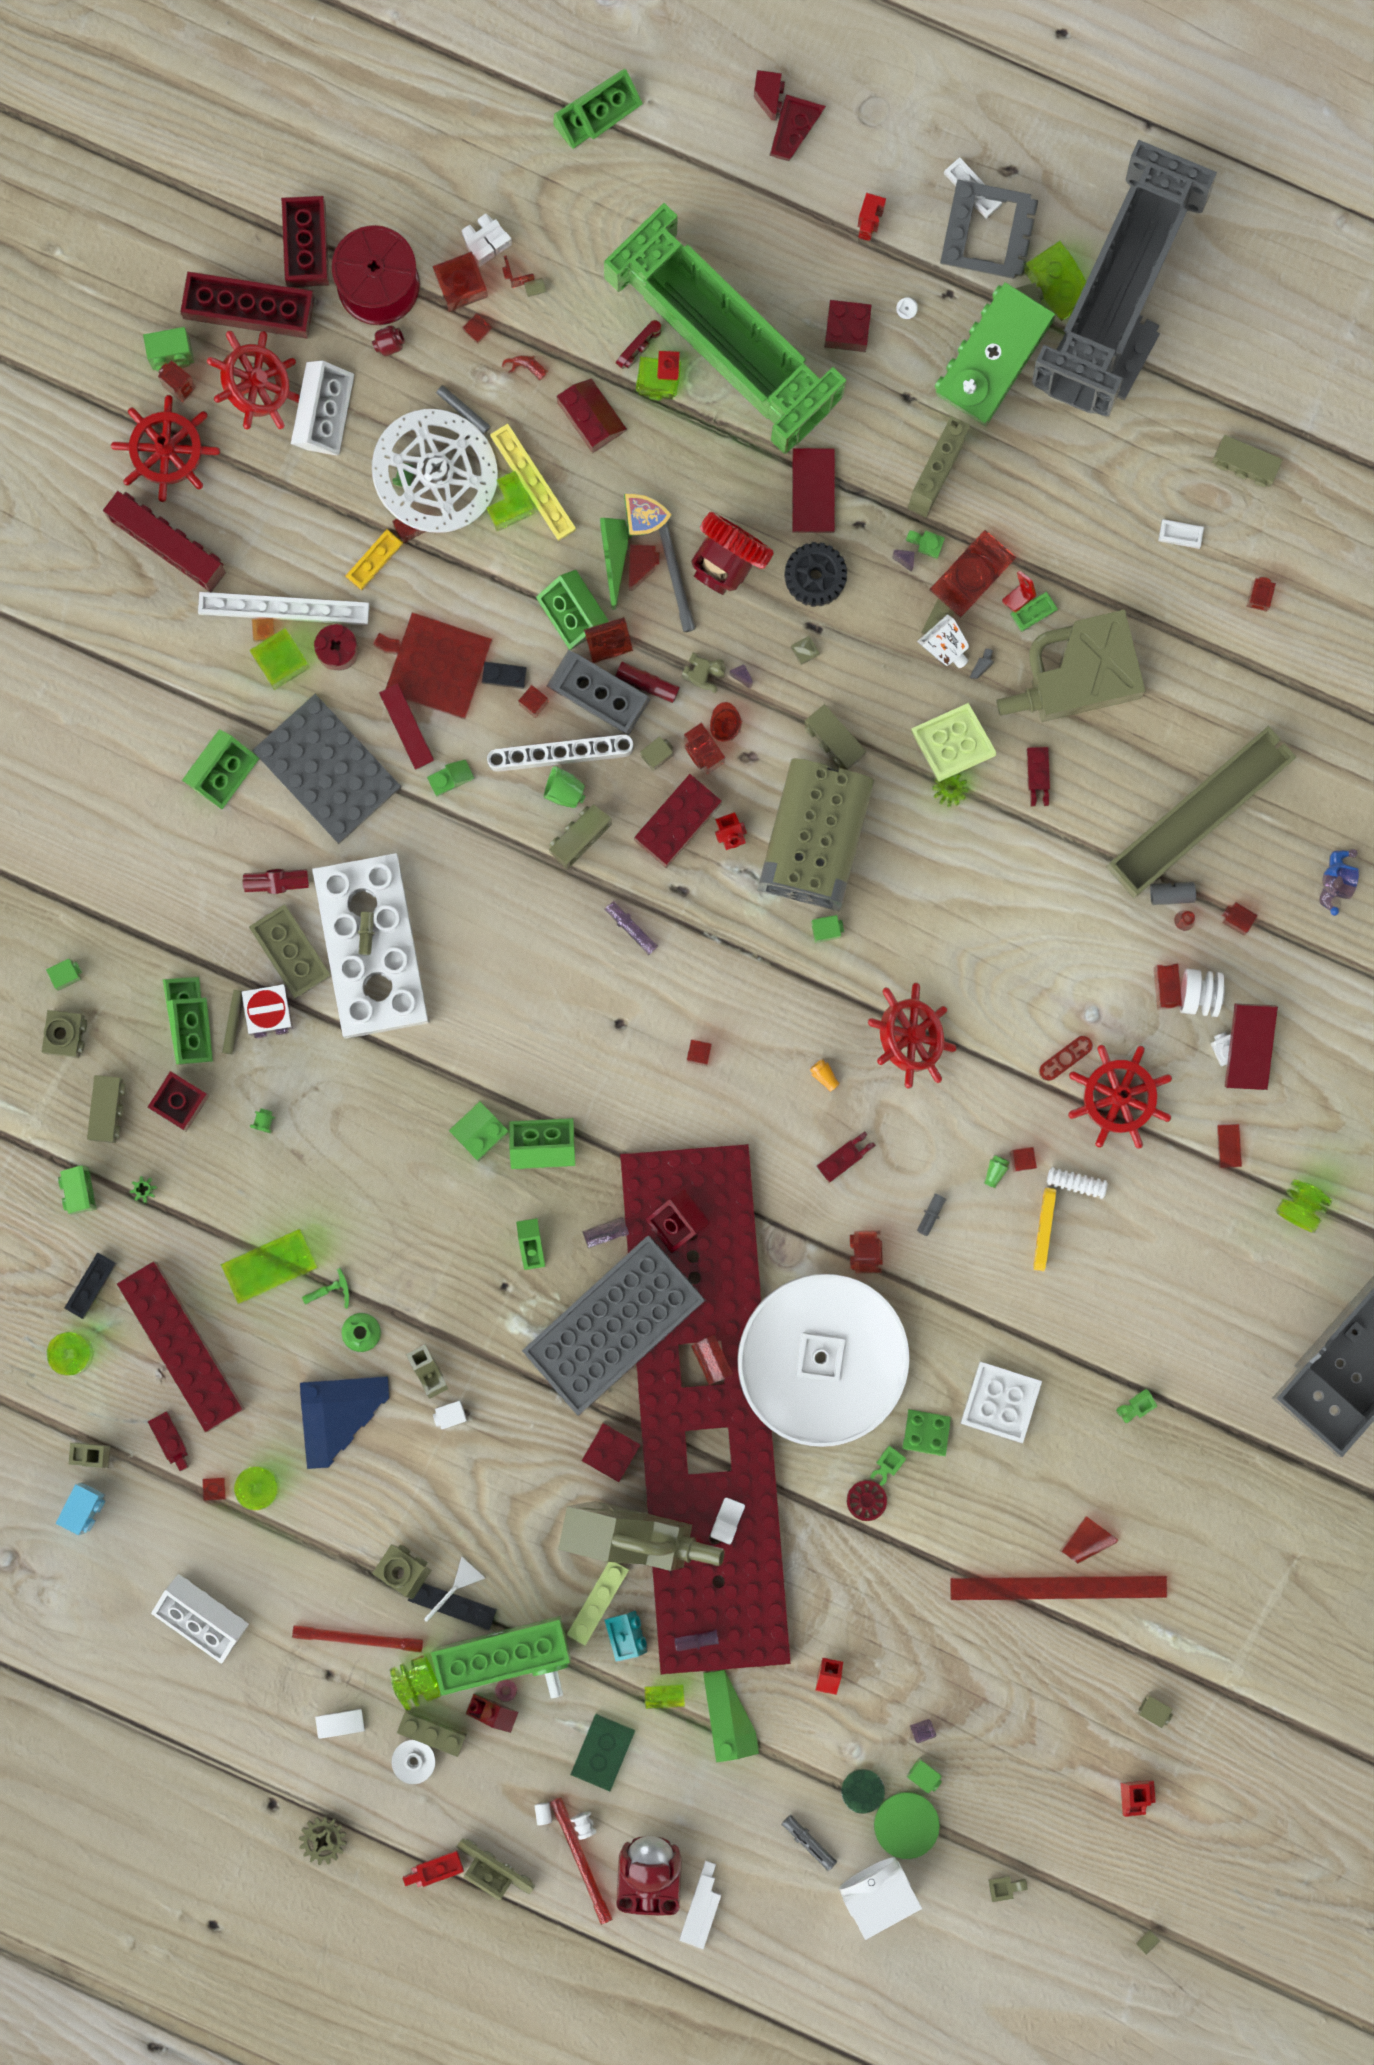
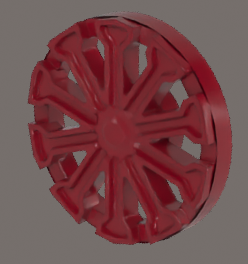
M869 1480L860 1481L854 1484L848 1491L847 1507L855 1518L862 1521H872L884 1513L887 1506V1496L884 1489L876 1482ZM865 1484H869L867 1492L864 1487ZM859 1486L862 1494L856 1491L855 1488ZM876 1486L878 1490L871 1494L873 1487ZM880 1493L883 1495V1498L875 1499ZM851 1494H855L859 1498L851 1499L850 1496ZM851 1503H859L854 1508H851L850 1505ZM875 1503H882V1508L875 1505ZM862 1508L860 1515H857L856 1511ZM871 1508L877 1510L878 1514L873 1515ZM866 1510H868L869 1513L868 1518L864 1517Z

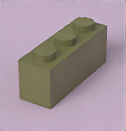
M1224 435L1212 463L1216 464L1215 466L1220 470L1235 472V475L1239 478L1254 480V483L1258 486L1270 487L1274 482L1283 459Z
M825 704L805 720L804 724L806 727L804 729L812 738L815 736L820 741L818 745L826 754L829 752L834 757L833 762L838 768L848 770L865 756L866 750Z
M94 1075L87 1140L116 1143V1139L120 1138L121 1126H118V1119L123 1115V1105L120 1102L121 1096L125 1095L126 1084L123 1083V1079Z
M408 1710L405 1711L397 1734L458 1757L467 1735L464 1732Z

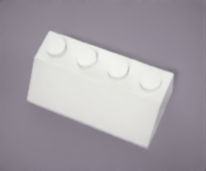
M325 361L306 362L291 444L309 451L339 455L354 379L353 373Z
M179 1574L166 1588L151 1613L221 1664L249 1625L241 1617L235 1615L223 1604L214 1600L206 1592L200 1590Z

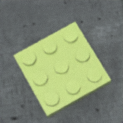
M969 703L911 728V732L938 782L996 756L993 745Z

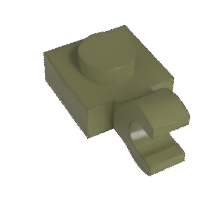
M1010 1875L988 1879L992 1902L1014 1899L1013 1892L1028 1890L1026 1879L1011 1882Z

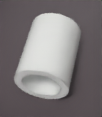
M550 1803L535 1804L537 1825L552 1823Z

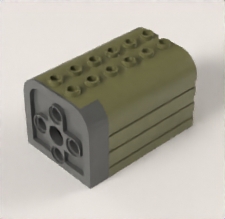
M798 758L791 759L757 891L839 912L847 889L874 780L860 773L828 767V765Z

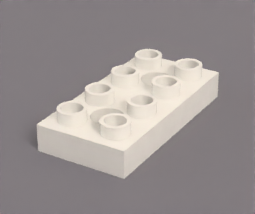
M397 853L312 869L343 1037L347 1039L429 1023ZM362 891H366L377 898V907H375L373 912V932H375V935L372 936L371 955H361L358 952L360 936L358 931H360L361 918L350 912L349 903L353 896ZM381 974V976L392 981L393 987L385 1000L376 1002V1000L365 995L364 988L372 976Z

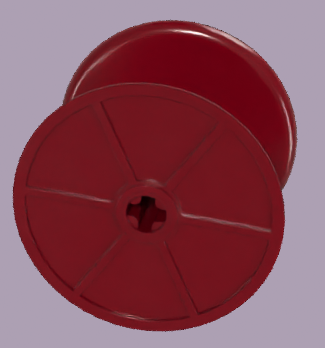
M364 226L347 234L336 247L332 258V275L337 286L341 304L352 317L370 325H387L400 320L408 314L417 301L420 280L416 269L414 252L401 234L384 226Z

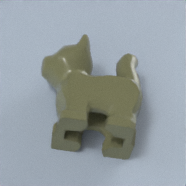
M692 653L689 663L693 664L695 668L690 670V667L686 665L682 673V679L690 681L696 687L716 693L718 691L717 686L707 683V679L710 673L716 677H725L726 668L724 661L719 658L715 661H710Z

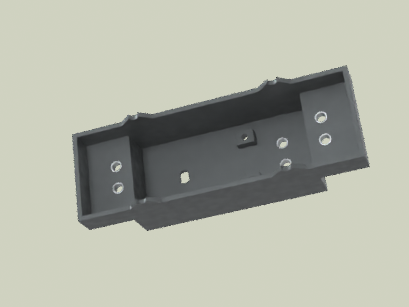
M1374 1276L1294 1365L1297 1370L1272 1397L1276 1403L1337 1457H1343L1374 1422ZM1353 1329L1357 1331L1356 1335L1352 1334ZM1338 1359L1343 1361V1366L1340 1368L1336 1365ZM1354 1374L1359 1375L1357 1382H1354L1352 1379ZM1316 1392L1321 1393V1398L1319 1400H1316L1314 1398V1394ZM1333 1406L1338 1409L1335 1415L1330 1411Z

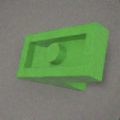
M465 759L445 765L446 768L427 777L436 797L475 779Z

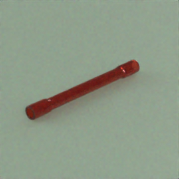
M294 1625L292 1631V1638L350 1643L422 1653L423 1639L395 1638L323 1630Z
M562 1797L556 1798L549 1803L570 1847L593 1902L601 1925L613 1920L591 1872L570 1822Z

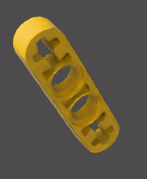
M1044 1188L1033 1270L1045 1271L1056 1198L1055 1188Z

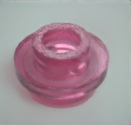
M507 1679L500 1681L495 1688L497 1698L504 1702L514 1699L517 1693L515 1683ZM505 1686L509 1687L510 1693L504 1694L502 1688Z

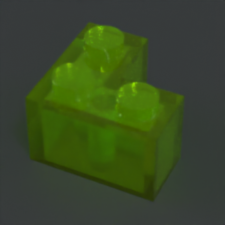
M516 471L496 480L503 500L486 507L496 532L534 515V508Z

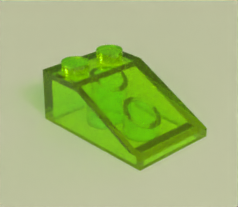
M1058 241L1025 264L1026 276L1032 283H1036V287H1041L1045 301L1058 318L1063 321L1069 317L1087 281L1062 242Z

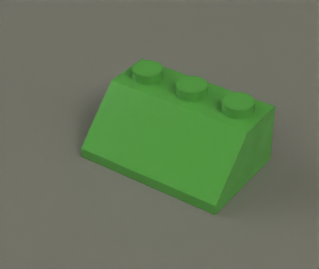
M577 570L560 575L536 596L569 650L591 638L590 633L592 630L603 629L610 623Z
M219 729L182 781L214 805L223 809L259 758L234 737Z
M573 1118L509 1121L511 1169L575 1166Z

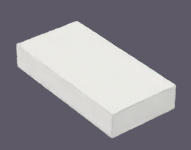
M1162 519L1158 541L1200 549L1204 527Z

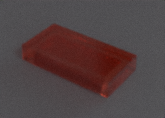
M1239 1124L1217 1125L1219 1168L1242 1167Z

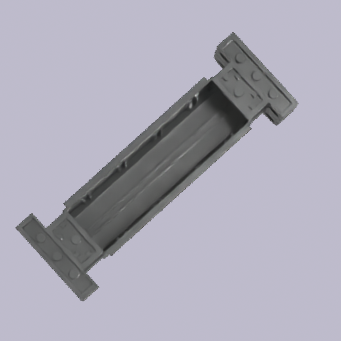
M1138 140L1131 155L1125 179L1127 184L1130 185V189L1064 329L1067 335L1061 352L1046 345H1043L1036 360L1032 384L1035 387L1043 390L1048 396L1087 413L1109 416L1111 414L1123 379L1112 373L1122 355L1187 211L1194 213L1203 212L1211 195L1217 174L1216 171Z

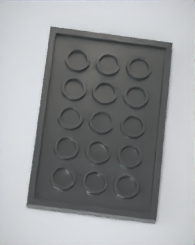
M316 694L310 697L252 750L338 844L401 788L400 784Z

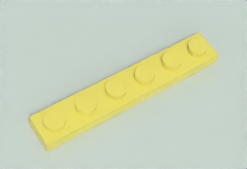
M509 424L490 434L493 442L556 539L560 541L576 531L575 526Z

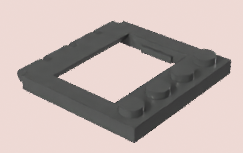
M957 179L940 264L1014 279L1015 275L1023 276L1026 261L1020 260L1018 257H1027L1030 240L1024 239L1023 235H1032L1035 220L1027 218V214L1036 215L1038 200L1031 199V194ZM975 195L1006 203V201L1017 203L1004 265L977 258L963 257Z

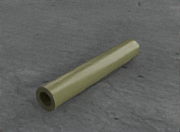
M233 990L222 1049V1053L233 1054L243 1000V991Z

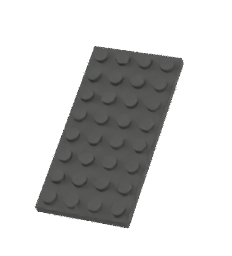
M648 1235L526 1346L522 1352L576 1415L580 1416L701 1306L706 1299L651 1236Z

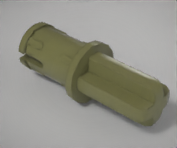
M361 912L360 931H358L360 935L358 952L361 955H371L372 936L375 935V932H373L374 913Z

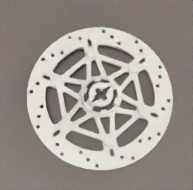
M423 409L401 416L383 432L373 453L372 477L381 501L400 521L422 531L435 533L450 532L471 524L486 510L497 486V463L488 440L471 422L449 411ZM427 426L445 427L458 433L460 437L457 440L434 435L429 433ZM415 430L417 437L401 454L393 453L392 448L395 443L407 432ZM424 440L430 446L431 453H425ZM432 440L443 442L450 446L438 452ZM416 444H419L421 457L406 455ZM469 445L473 447L478 456L481 476L472 473L465 451ZM456 448L457 452L452 460H449L445 454ZM459 456H462L467 472L453 466ZM427 460L428 462H427L425 468L423 469V466H424V463H423V462ZM403 461L417 462L416 469L404 464ZM389 465L397 467L405 492L402 496H398L392 487L388 472ZM438 467H440V468L438 469V471H436L435 473L433 472V473L430 475V473L432 472V470L437 469ZM403 470L416 475L411 486H408ZM445 473H446V480H445V481H442V479H443V477H444V475H445ZM453 473L463 476L467 480L453 479ZM420 481L425 487L413 493V489ZM449 484L462 485L463 488L451 498ZM469 487L477 489L478 492L471 503L456 512L453 504ZM431 489L437 502L421 498L420 496ZM437 489H445L446 501H443ZM415 501L440 508L442 516L420 513L412 509L410 505Z

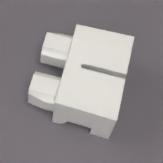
M487 214L478 219V223L482 227L479 231L475 232L471 225L462 229L466 248L479 267L494 258L495 254L498 255L512 245L511 237L501 228L496 219L492 220Z

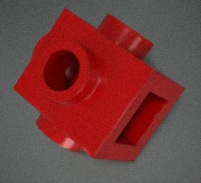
M735 812L715 819L718 831H715L719 844L723 843L726 850L746 844L744 835L747 834L743 822H739Z

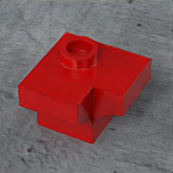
M1145 1780L1120 1783L1123 1816L1146 1815L1147 1806H1151V1803H1156L1154 1781Z

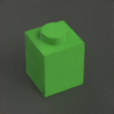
M837 915L811 921L815 943L839 939L841 933L844 932L843 922L838 920Z
M71 959L46 969L54 988L58 991L82 980L79 975L82 973L77 961L73 963Z
M920 1758L906 1775L928 1794L931 1790L935 1792L942 1782L939 1780L942 1777L940 1773Z

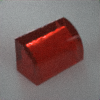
M715 1335L691 1345L709 1385L733 1374Z

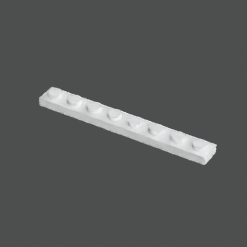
M199 592L198 614L368 625L370 604L365 602Z

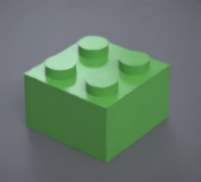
M185 327L143 334L147 359L153 370L164 372L169 370L170 367L185 368L194 363L191 341Z

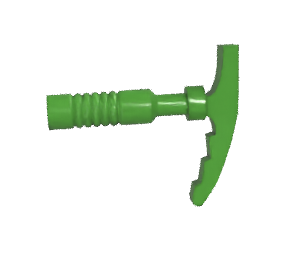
M341 1268L337 1269L339 1282L336 1280L327 1287L323 1286L303 1296L302 1299L305 1305L327 1295L329 1291L335 1288L337 1290L342 1287L345 1295L344 1306L346 1309L348 1308L349 1289Z

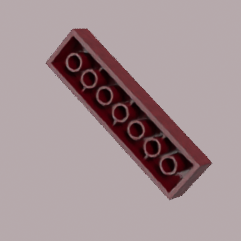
M153 1261L118 1282L117 1286L203 1430L209 1432L245 1410L159 1264Z

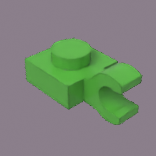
M910 530L906 541L919 545L917 552L937 559L945 538L926 530L923 536Z
M1145 1389L1129 1400L1131 1405H1122L1116 1411L1119 1416H1122L1123 1421L1128 1423L1136 1415L1139 1418L1143 1417L1156 1408L1157 1405L1150 1392Z

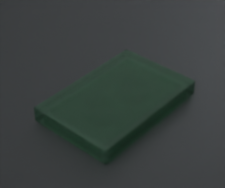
M595 1713L570 1775L610 1792L635 1730Z

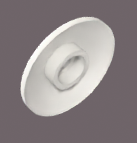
M415 1740L401 1743L392 1756V1769L395 1775L401 1781L408 1784L424 1782L431 1776L435 1768V1756L432 1749L428 1745ZM416 1757L418 1759V1763L416 1765H412L410 1763V1758Z

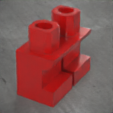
M866 192L857 227L860 228L858 238L870 241L873 232L877 233L879 226L878 216L882 217L886 198Z

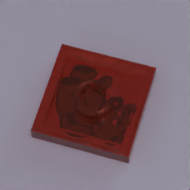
M625 617L584 629L593 663L633 651Z

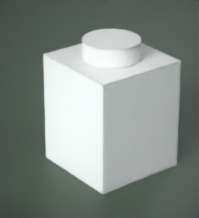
M461 1400L436 1408V1413L433 1414L436 1426H441V1429L467 1421Z

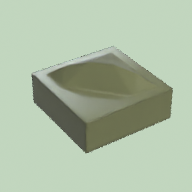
M810 636L791 645L801 665L820 655Z

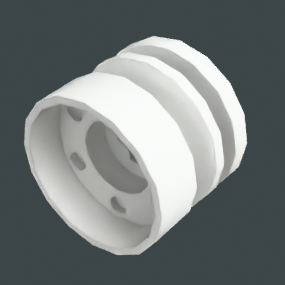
M1185 969L1180 992V1013L1195 1015L1198 1007L1201 1006L1203 1016H1207L1210 1009L1211 1017H1218L1225 995L1223 973L1217 972L1213 981V973L1208 971L1205 980H1202L1201 970Z

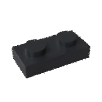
M484 662L482 684L524 689L527 667Z

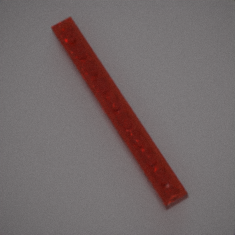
M1167 1576L950 1578V1600L1167 1598Z

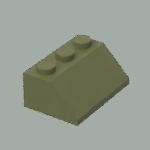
M594 804L590 808L586 806L579 813L580 818L575 823L571 821L565 827L564 831L566 833L561 838L557 836L549 844L551 847L549 853L567 870L612 825V819Z

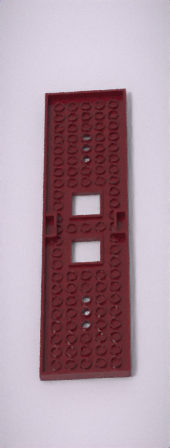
M749 1144L620 1154L628 1253L650 1235L687 1279L691 1272H698L700 1274V1282L693 1284V1286L706 1299L701 1306L636 1364L648 1514L692 1524L691 1538L694 1537L696 1542L721 1548L725 1551L721 1566H714L713 1564L691 1560L689 1563L685 1561L683 1568L672 1571L652 1566L660 1675L791 1664L772 1430L759 1419L747 1402L738 1373V1351L741 1337L750 1316L761 1303ZM684 1189L710 1224L697 1234L696 1240L687 1241L671 1254L645 1219ZM691 1250H695L699 1254V1259L695 1263L689 1262L686 1257L687 1253ZM721 1341L724 1384L682 1388L678 1344ZM728 1428L731 1471L688 1474L685 1431ZM729 1498L744 1504L745 1507L731 1544L729 1545L722 1541L718 1544H712L709 1541V1535L724 1499ZM717 1575H721L725 1579V1584L720 1588L715 1587L712 1583L713 1578Z

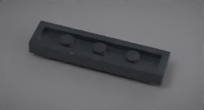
M423 1583L413 1599L408 1598V1601L433 1610L448 1591ZM453 1593L437 1612L490 1630L497 1609Z

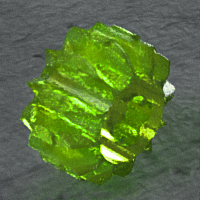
M960 773L957 774L956 778L952 775L939 782L935 778L934 781L938 785L932 786V790L939 792L935 793L933 797L939 798L941 796L940 805L946 800L947 807H951L952 801L958 806L960 804L959 799L963 801L966 799L963 793H967L969 789L962 786L967 783V780L959 781L962 776ZM949 784L953 785L952 788L955 787V790H953L952 794L948 793V790H945V788H947Z

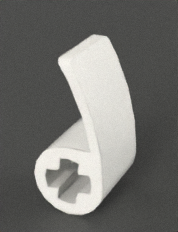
M725 1498L710 1537L730 1545L745 1505Z

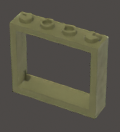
M953 416L950 417L912 492L907 509L927 518L964 445L970 427L969 424Z

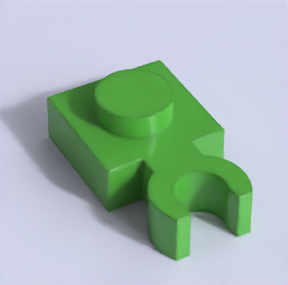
M888 1446L876 1462L881 1467L874 1470L870 1478L873 1479L876 1474H881L882 1481L879 1484L881 1486L884 1485L887 1481V1474L890 1473L894 1476L906 1458L891 1446Z

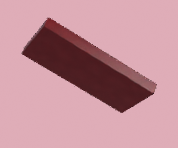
M793 448L792 533H834L835 449Z
M1234 1004L1225 1078L1226 1088L1268 1090L1278 1011L1276 1005Z

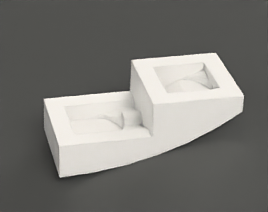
M362 1709L315 1717L319 1739L365 1731Z

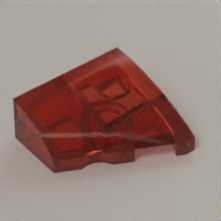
M1085 1516L1060 1551L1078 1564L1116 1544L1118 1539Z

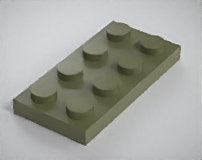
M285 904L249 926L295 999L331 977Z

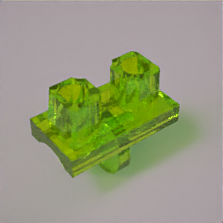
M684 1684L644 1686L646 1709L685 1707Z

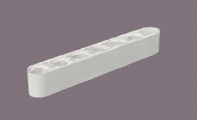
M616 735L502 748L489 752L487 761L493 771L499 772L627 757L632 753L633 741L627 735ZM626 741L630 747L622 751L618 748V744ZM599 744H606L609 749L605 753H600L597 751V746ZM579 746H584L588 751L585 755L581 756L576 753V749ZM557 749H564L566 755L563 758L556 757L554 753ZM536 751L545 753V757L542 760H536L533 755ZM521 753L524 759L522 762L516 763L512 760L513 755ZM494 756H501L503 758L500 765L491 763Z

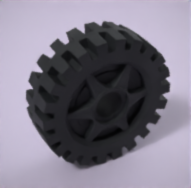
M816 542L806 543L802 547H798L790 555L786 563L784 573L786 587L791 596L795 597V600L802 602L806 606L816 607L818 605L824 606L827 603L830 604L839 597L847 581L845 560L840 555V552L837 549L834 550L831 545L827 546L822 542L820 544ZM818 570L822 576L814 579L811 577L810 572Z

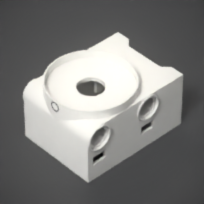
M895 1857L882 1860L862 1870L839 1887L843 1901L865 1940L922 1909L910 1886L911 1884Z

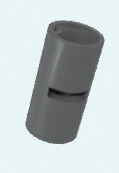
M1178 882L1174 883V885H1171V883L1151 884V904L1195 903V883Z

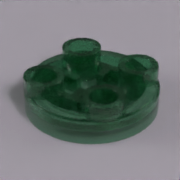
M855 1769L843 1780L841 1795L844 1803L850 1810L866 1814L873 1812L881 1805L885 1796V1787L881 1778L875 1772L868 1769Z

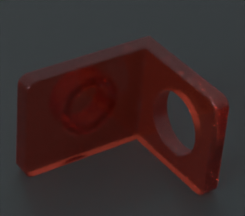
M507 255L503 256L505 267H502L505 280L509 279L511 288L524 285V282L535 280L533 273L513 278Z

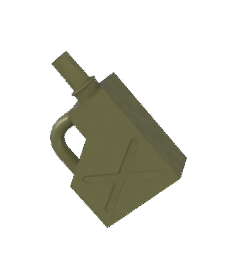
M1125 609L1078 620L1072 626L1047 631L1039 635L1032 642L1029 650V662L1034 677L1032 680L1033 688H1026L1024 693L997 699L996 702L1000 716L1030 710L1031 713L1039 710L1041 722L1140 699L1146 691ZM1067 640L1059 668L1045 672L1042 661L1043 649L1051 643Z
M598 1501L567 1506L558 1549L606 1562L643 1564L669 1571L683 1568L685 1561L689 1563L691 1560L721 1566L725 1554L724 1549L696 1542L694 1537L691 1538L692 1524Z

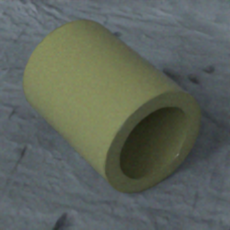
M543 278L524 282L528 297L546 292Z
M1149 1930L1136 1944L1147 1955L1160 1940Z

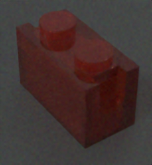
M1178 963L1168 966L1156 965L1153 969L1157 1010L1180 1008L1182 1006Z

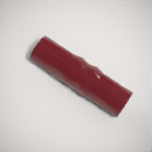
M623 661L615 677L623 682L672 704L680 689L679 686Z

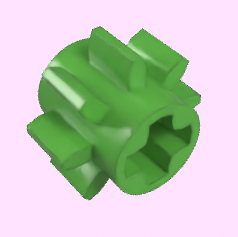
M140 1176L138 1183L132 1181L135 1187L130 1193L137 1195L135 1201L140 1200L142 1197L143 1201L148 1203V1197H156L153 1194V1190L158 1187L151 1185L152 1178L145 1182L143 1176ZM142 1184L149 1188V1190L145 1191V1195L139 1192Z

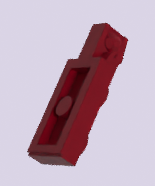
M168 1411L147 1421L170 1464L175 1462L179 1471L187 1469L189 1466L184 1458L188 1455L187 1448Z

